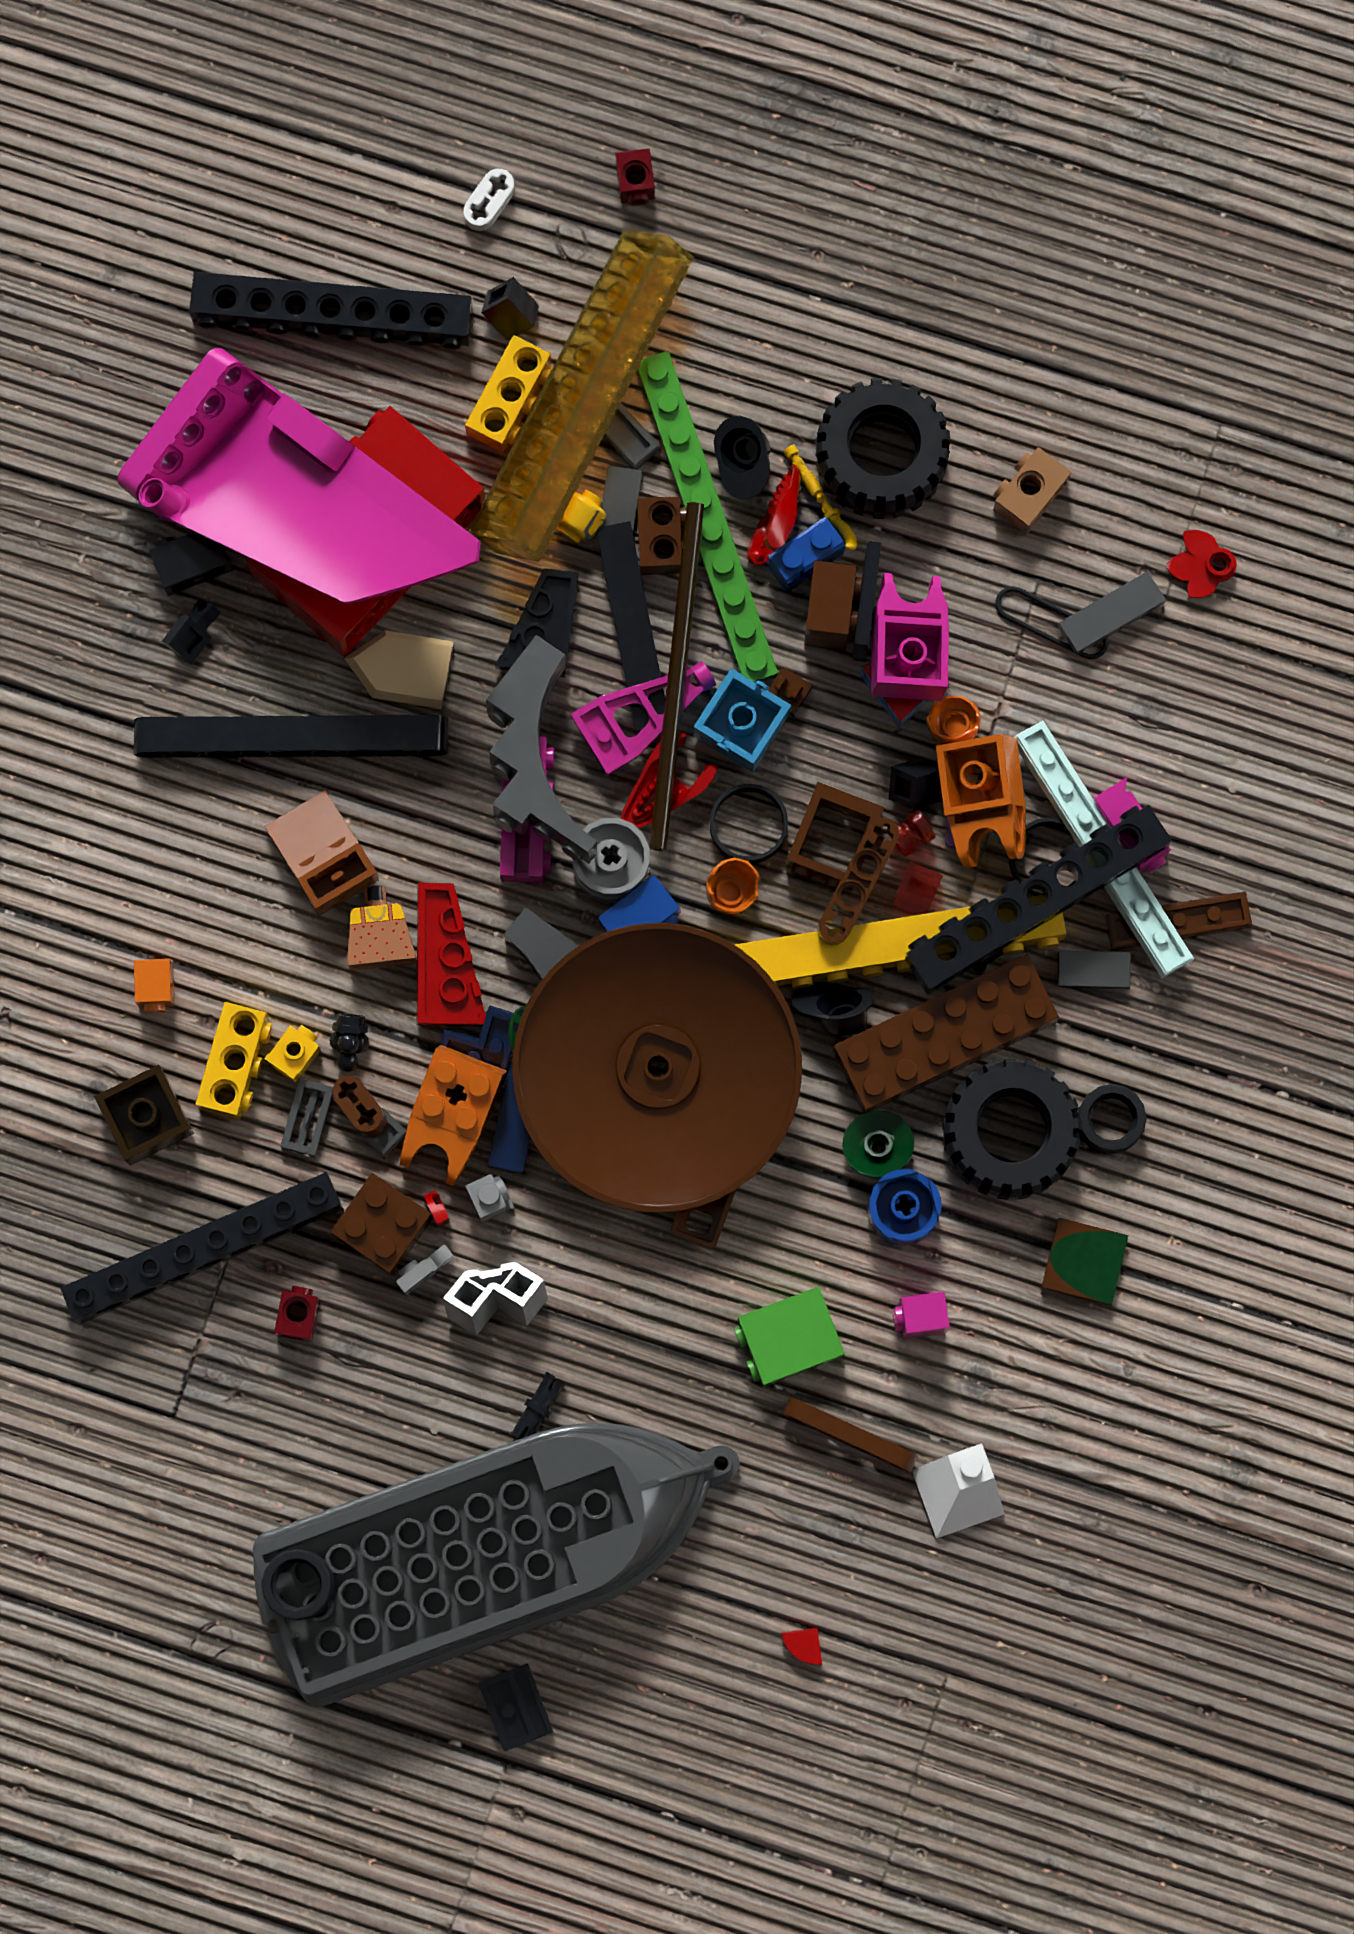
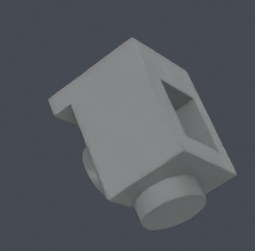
M492 1174L466 1185L467 1192L482 1223L514 1209L500 1175L493 1178Z

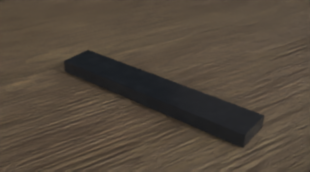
M631 522L601 526L597 529V538L626 686L628 688L661 678ZM661 689L648 696V700L659 715L664 714L665 707L664 689ZM630 704L637 734L647 725L648 715L641 705Z

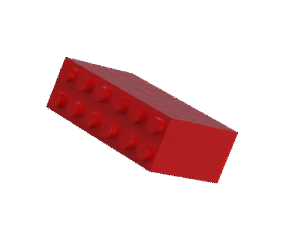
M391 406L384 412L381 410L376 412L367 423L368 429L360 438L354 436L349 441L464 529L487 507L484 488ZM246 557L252 577L343 658L355 648L411 588L356 603L345 604Z

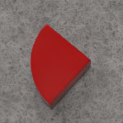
M434 1190L423 1195L437 1227L448 1224L450 1218L438 1192Z
M818 1628L781 1633L785 1646L793 1656L808 1664L822 1665Z

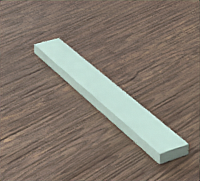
M1044 721L1014 736L1017 737L1018 752L1079 846L1092 840L1089 835L1105 824H1108L1110 827ZM1117 838L1119 845L1122 848H1124L1119 839ZM1093 852L1087 855V860L1091 866L1100 868L1106 865L1105 857L1102 854ZM1137 868L1132 869L1104 887L1161 978L1168 976L1194 960V957Z

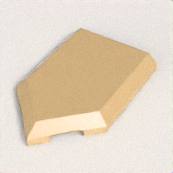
M384 630L346 656L344 660L356 674L372 699L442 710L454 642Z

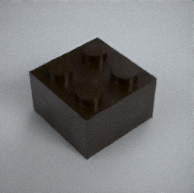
M160 1065L150 1068L94 1096L125 1161L130 1166L194 1134Z

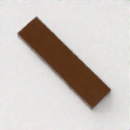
M1246 891L1161 905L1181 939L1246 929L1253 926ZM1120 912L1106 914L1105 918L1112 951L1141 946Z

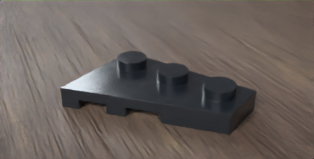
M543 569L516 627L514 626L509 636V641L502 655L499 656L495 664V669L509 671L536 635L565 654V666L567 667L579 579L578 572ZM566 668L564 669L560 677L565 678Z

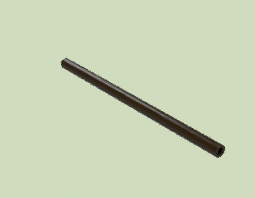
M697 502L687 503L649 843V849L654 851H667L704 515V504Z

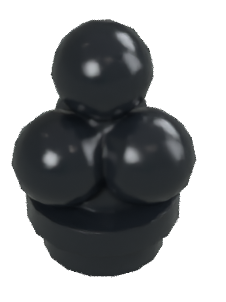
M337 1014L336 1022L332 1024V1030L335 1032L330 1036L329 1042L333 1050L341 1052L337 1058L339 1069L343 1072H351L357 1068L359 1063L356 1054L365 1052L369 1047V1038L365 1034L368 1033V1025H365V1016Z

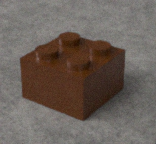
M814 560L804 646L846 651L847 640L854 641L858 612L851 611V608L859 606L862 577H855L857 566Z
M371 1173L331 1230V1234L393 1277L432 1221L433 1216L419 1204Z

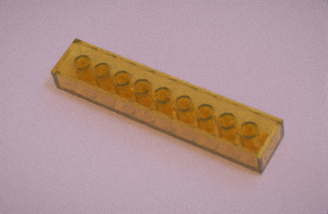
M623 230L469 530L470 534L496 554L539 562L542 555L546 552L558 524L564 517V512L572 496L579 488L580 481L589 463L593 460L599 443L610 427L611 420L620 402L624 399L626 390L636 371L640 368L642 359L651 341L655 338L657 330L667 310L671 307L673 298L680 284L687 276L688 269L694 259L689 252L668 235Z

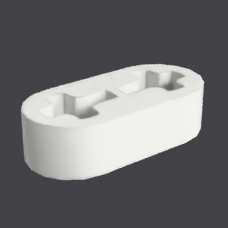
M493 169L489 171L464 206V219L471 229L484 231L491 227L514 194V180L507 170ZM501 180H505L506 190L499 189L491 197L490 195L493 192L492 182L499 183ZM485 202L488 203L485 208L487 217H479L477 220H474L472 209L479 211Z

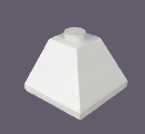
M982 1443L912 1470L936 1539L1004 1515L996 1481Z

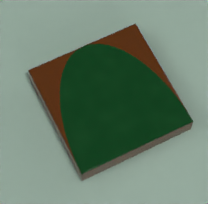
M1058 1218L1041 1288L1111 1306L1129 1235Z

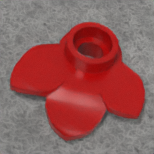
M1186 530L1183 532L1186 551L1176 555L1166 564V569L1175 579L1189 582L1187 594L1190 598H1205L1211 595L1219 583L1229 580L1234 575L1237 568V561L1233 553L1228 549L1219 547L1211 534L1199 530ZM1214 561H1221L1224 563L1225 569L1217 571L1213 568L1212 563Z

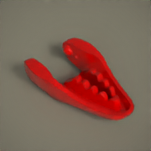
M795 464L790 467L787 475H784L782 481L777 485L776 492L771 496L773 500H770L768 503L767 514L759 521L749 542L746 557L754 566L760 567L768 561V555L785 544L795 525L801 486L800 471Z
M684 731L679 733L678 747H682L686 743L687 734ZM661 742L655 747L647 760L622 811L621 819L632 823L638 829L652 823ZM715 762L707 764L704 767V772L698 776L692 786H686L675 777L671 811L704 791L713 780L719 765Z

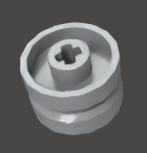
M602 818L588 824L583 829L597 841V854L590 864L582 859H579V861L573 860L575 878L579 887L587 895L604 903H617L647 880L650 873L649 845L644 834L635 825L620 818ZM609 857H614L618 860V863L615 864L612 861L611 865H606L605 860Z

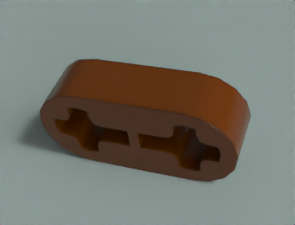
M349 1075L339 1078L332 1089V1095L336 1103L361 1135L368 1138L380 1135L387 1125V1117L384 1111L357 1077ZM349 1087L354 1090V1094L359 1099L355 1104L352 1103L344 1092ZM365 1109L373 1116L375 1121L371 1126L365 1123L366 1121L361 1115V1112Z

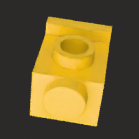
M290 1025L264 1059L269 1066L297 1084L299 1078L303 1076L321 1051L320 1046L315 1043L318 1036L303 1025L298 1030ZM292 1044H298L301 1047L300 1053L291 1056L288 1054V1047Z

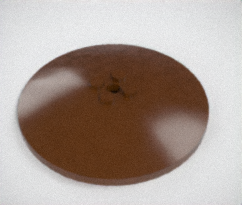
M643 923L616 928L595 936L569 952L550 969L538 984L522 1014L515 1038L512 1074L516 1101L525 1128L542 1156L558 1174L584 1193L607 1204L642 1212H672L702 1206L731 1193L750 1180L772 1157L789 1129L798 1104L802 1082V1055L797 1027L784 996L769 974L752 957L726 939L705 930L674 923ZM662 1056L668 1061L669 1069L666 1074L654 1076L650 1073L648 1062L652 1057Z

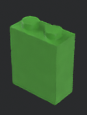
M819 1286L741 1315L737 1319L739 1326L734 1327L740 1347L747 1346L752 1360L746 1361L754 1382L760 1380L763 1387L840 1359L845 1355Z

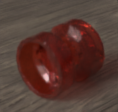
M918 809L909 813L906 820L902 823H896L899 828V838L895 846L905 858L913 854L916 847L921 843L928 844L936 838L930 824Z

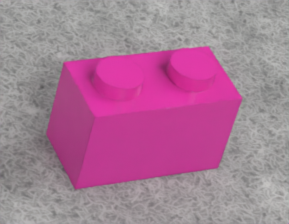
M944 1291L901 1297L898 1307H894V1311H892L895 1332L902 1331L903 1340L946 1334L950 1328Z

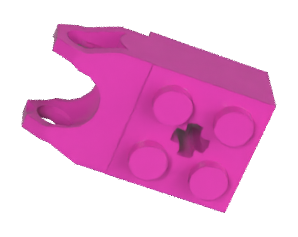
M884 573L881 579L880 597L872 614L871 697L941 701L948 688L949 620L948 604L941 589L940 577L932 576V580L929 582L928 596L925 600L919 603H910L900 598L896 585L893 582L892 573Z

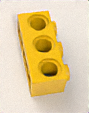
M513 335L465 424L466 435L504 453L508 444L513 446L521 433L522 427L518 425L524 414L530 416L536 406L538 397L535 394L540 384L546 386L553 374L554 367L551 366V353ZM525 360H532L537 364L536 368L530 372L522 371L518 366ZM508 390H516L521 394L520 398L513 402L504 400L502 396ZM491 420H500L505 424L503 429L498 432H492L486 428V425Z
M224 1002L195 1103L198 1109L237 1120L241 1119L242 1112L248 1113L253 1099V1092L248 1091L252 1077H259L263 1058L258 1057L262 1043L268 1044L273 1024L268 1023L269 1017L266 1012ZM249 1019L255 1022L254 1031L250 1035L241 1036L236 1033V1027L240 1021ZM239 1053L244 1055L245 1063L239 1070L227 1068V1059L232 1054ZM227 1087L234 1089L235 1098L230 1104L222 1105L217 1102V1094L221 1089Z

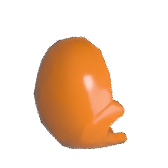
M947 696L941 701L932 704L928 717H926V723L933 739L943 745L974 739L981 724V715L976 705L965 697Z
M736 857L721 861L711 870L707 877L706 895L708 902L711 903L714 909L724 914L735 915L746 912L759 896L758 882L760 876L758 871L749 861Z

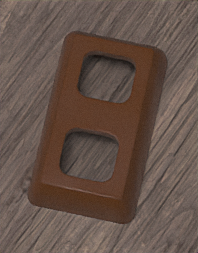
M736 1190L721 1197L718 1201L677 1211L670 1229L671 1234L711 1249L715 1248ZM697 1210L712 1217L713 1220L707 1234L703 1235L686 1227L691 1211Z

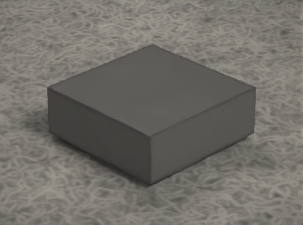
M382 1108L387 1117L385 1130L376 1137L368 1138L360 1133L358 1135L385 1159L405 1139L407 1130ZM373 1118L368 1122L369 1126L375 1123Z

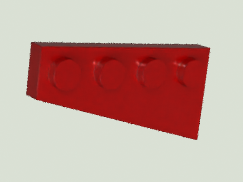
M454 883L417 884L416 1025L483 1027L486 1017Z

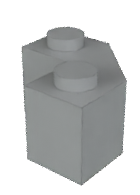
M516 1262L501 1264V1268L479 1272V1269L464 1271L443 1298L448 1319L476 1336L497 1309L528 1326L548 1300L544 1279Z

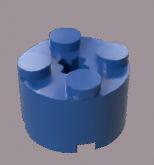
M911 1169L895 1170L884 1175L874 1186L868 1201V1219L873 1230L885 1242L902 1246L912 1245L925 1239L935 1228L941 1213V1197L936 1185L921 1173ZM901 1199H904L907 1205H913L907 1216H904L902 1211H896L895 1209L898 1207Z

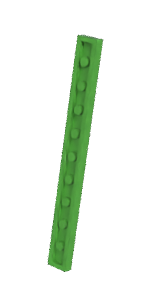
M665 351L637 360L635 365L683 507H687L689 502L704 504L699 554L739 672L755 683L757 680L762 682L774 678L778 675V671L670 353Z

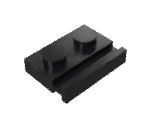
M528 1663L478 1682L504 1752L554 1733Z

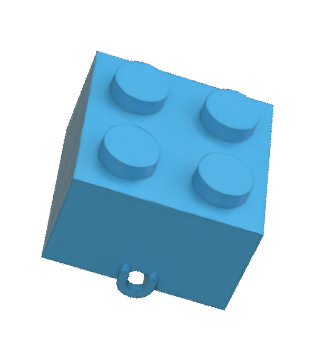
M731 668L695 723L693 736L753 773L790 716L791 704L769 692V687L763 682L757 680L755 683Z

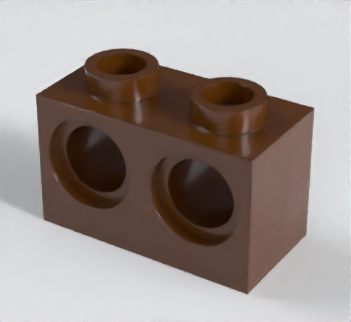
M679 496L637 498L641 575L679 574L683 544V541L681 542V529H684L687 507H680ZM660 512L669 514L672 520L667 525H658L653 521V517ZM666 546L671 548L674 553L668 559H659L654 552L657 548Z

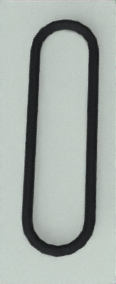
M1006 587L999 592L995 604L998 613L1002 617L1075 653L1069 644L1004 612L1001 608V599L1004 594L1014 591L1066 617L1073 615L1072 613L1019 587ZM1108 637L1103 639V647L1096 654L1081 652L1077 655L1086 659H1097L1103 656L1108 648Z

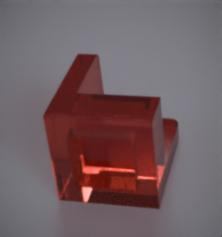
M910 861L892 906L911 915L927 914L943 875Z

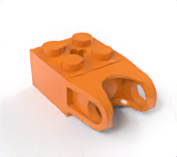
M997 734L937 745L936 752L944 815L948 817L956 851L965 868L977 866L981 842L985 835L991 831L997 832L1000 836L1001 843L1009 859H1022L1026 843V806L1017 737ZM979 775H983L981 782L978 781Z
M443 1045L437 1047L410 1114L400 1158V1166L408 1168L414 1156L423 1145L436 1144L442 1147L448 1155L449 1165L446 1183L454 1186L484 1134L507 1070ZM461 1085L464 1087L463 1093L467 1094V1098L457 1101L453 1098L454 1095L451 1094V1089Z

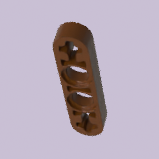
M885 817L878 818L867 828L818 923V935L826 944L838 945L844 942L850 934L898 841L899 828L893 820ZM883 826L889 829L888 835L892 837L891 841L885 839L878 850L885 853L884 857L875 850L864 848L865 843L872 848L877 839V834L873 830H880ZM862 856L871 857L876 863V871L871 875L861 874L857 869V860ZM848 887L855 888L860 894V902L851 907L843 904L840 898L843 889ZM834 905L841 912L852 914L853 917L850 920L845 915L839 925V928L843 930V934L836 933L834 937H831L827 934L829 928L825 926V922L832 923L835 920L838 911L832 910Z
M789 1398L782 1413L796 1422L905 1472L911 1473L918 1459L916 1454L795 1398Z

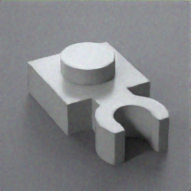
M444 1244L419 1264L416 1260H413L398 1272L401 1278L396 1283L407 1296L431 1278L436 1271L452 1261L454 1255Z

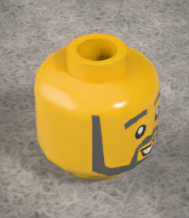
M585 489L583 494L576 491L569 492L554 514V519L558 523L556 529L578 544L581 539L584 541L592 540L597 533V529L601 527L606 519V513L600 507L603 500Z

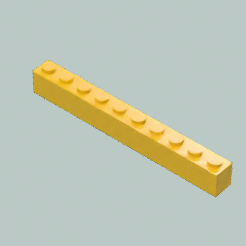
M1045 895L1027 897L1035 905L1043 904L1046 901ZM970 907L858 924L853 926L845 941L838 945H829L823 942L818 935V931L734 945L752 957L769 974L777 987L792 984L793 989H800L812 986L813 980L827 978L828 983H837L848 980V975L862 973L863 977H874L884 974L883 969L897 967L898 972L911 971L905 961L906 953L910 951L908 948L909 944L924 935L930 939L940 933L938 927L955 916L958 920H961L971 913L968 910ZM1004 907L996 911L997 918L1003 923H1012L1016 919L1015 913L1009 908ZM1063 912L1002 949L1003 955L1020 953L1024 951V946L1036 944L1038 949L1059 946V941L1064 940L1066 936ZM971 926L966 930L967 937L973 942H980L985 939L984 930L978 926ZM840 928L829 929L827 934L834 937L836 933L843 934V930ZM940 945L935 949L936 955L941 960L949 961L955 957V951L949 945Z

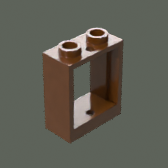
M817 782L787 858L786 866L792 868L791 873L805 880H811L813 876L825 881L824 886L835 891L845 872L800 855L819 805L868 823L867 828L874 820L882 817L884 807ZM865 843L864 848H869L870 846ZM862 856L857 860L856 865L859 872L866 856ZM852 887L845 888L846 890L853 891Z

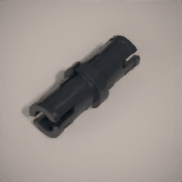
M546 1372L532 1399L526 1400L524 1404L526 1409L513 1431L510 1432V1435L519 1439L525 1427L528 1429L523 1438L537 1433L544 1418L549 1419L552 1414L549 1410L566 1383L558 1378L549 1391L548 1388L555 1376Z

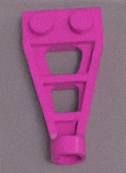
M703 661L686 670L682 712L702 692H706L716 685L711 672ZM668 675L602 695L570 714L571 719L607 776L638 758L662 733L664 714L659 715L656 713L648 700V696L667 687ZM691 676H693L698 686H694L691 684ZM630 704H639L648 715V723L636 736L627 737L616 722L614 712L618 708Z

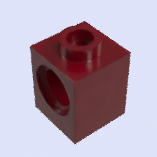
M650 148L615 152L621 203L640 206L647 204L649 200H654L655 185ZM639 174L645 180L640 184L634 185L626 179L630 175Z
M292 1286L291 1292L282 1290L274 1330L276 1336L313 1342L320 1299L317 1296H312V1289ZM295 1304L307 1306L308 1314L301 1322H292L289 1319V1310Z

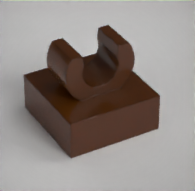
M782 667L768 691L791 704L790 715L794 717L813 685Z

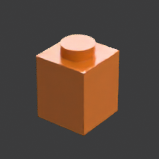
M170 959L134 960L135 1003L138 1008H144L145 1013L166 1012V1007H175L173 963Z

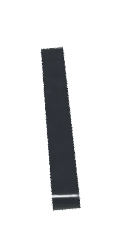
M440 715L139 717L134 719V755L142 758L443 756L448 754V718Z

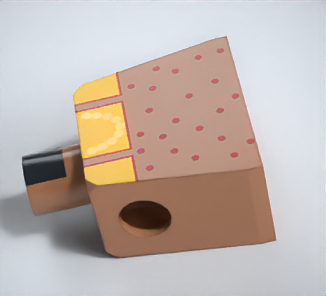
M385 886L364 888L366 907L353 908L350 913L347 957L350 971L417 964V957L401 903L387 904Z

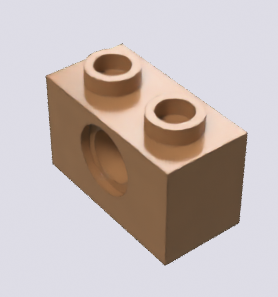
M1039 447L1032 455L1027 452L1023 455L1014 468L1018 472L1011 482L1005 479L993 494L996 498L993 510L1026 535L1069 482L1072 473ZM1030 482L1037 486L1039 492L1035 495H1027L1021 490L1020 486Z

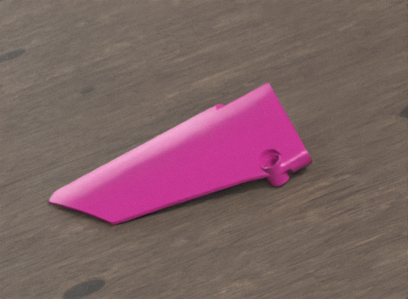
M214 348L206 354L118 473L117 480L119 486L161 519L172 520L345 604L356 603L406 589L479 563L480 540L288 395L279 392L222 348Z

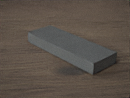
M1147 571L1059 622L1058 628L1077 655L1165 604L1166 598Z

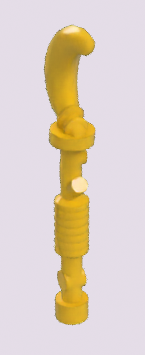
M795 444L787 447L783 453L788 460H792V464L799 468L802 482L811 496L815 497L822 506L821 509L825 513L824 517L836 527L846 544L845 548L848 551H855L857 548L856 536L851 528L841 520L839 509L832 508L823 494L824 489L812 471H808L805 462L799 457L798 454L800 452Z

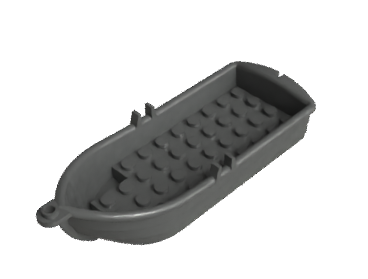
M610 1423L573 1424L532 1434L265 1532L255 1540L253 1545L254 1580L263 1624L276 1619L280 1630L279 1633L268 1636L274 1653L290 1681L304 1700L311 1706L322 1707L603 1604L644 1581L673 1554L693 1526L702 1508L708 1489L727 1482L736 1476L740 1468L739 1457L733 1449L727 1446H716L696 1454L685 1446L662 1435L626 1425ZM720 1457L728 1460V1467L723 1471H719L715 1467V1461ZM300 1549L314 1552L327 1562L333 1572L335 1587L332 1600L324 1611L313 1618L304 1620L283 1618L270 1609L263 1597L261 1584L264 1570L273 1558L284 1551ZM298 1562L288 1565L281 1571L276 1586L282 1601L290 1606L301 1607L308 1605L316 1598L320 1582L319 1576L312 1567Z

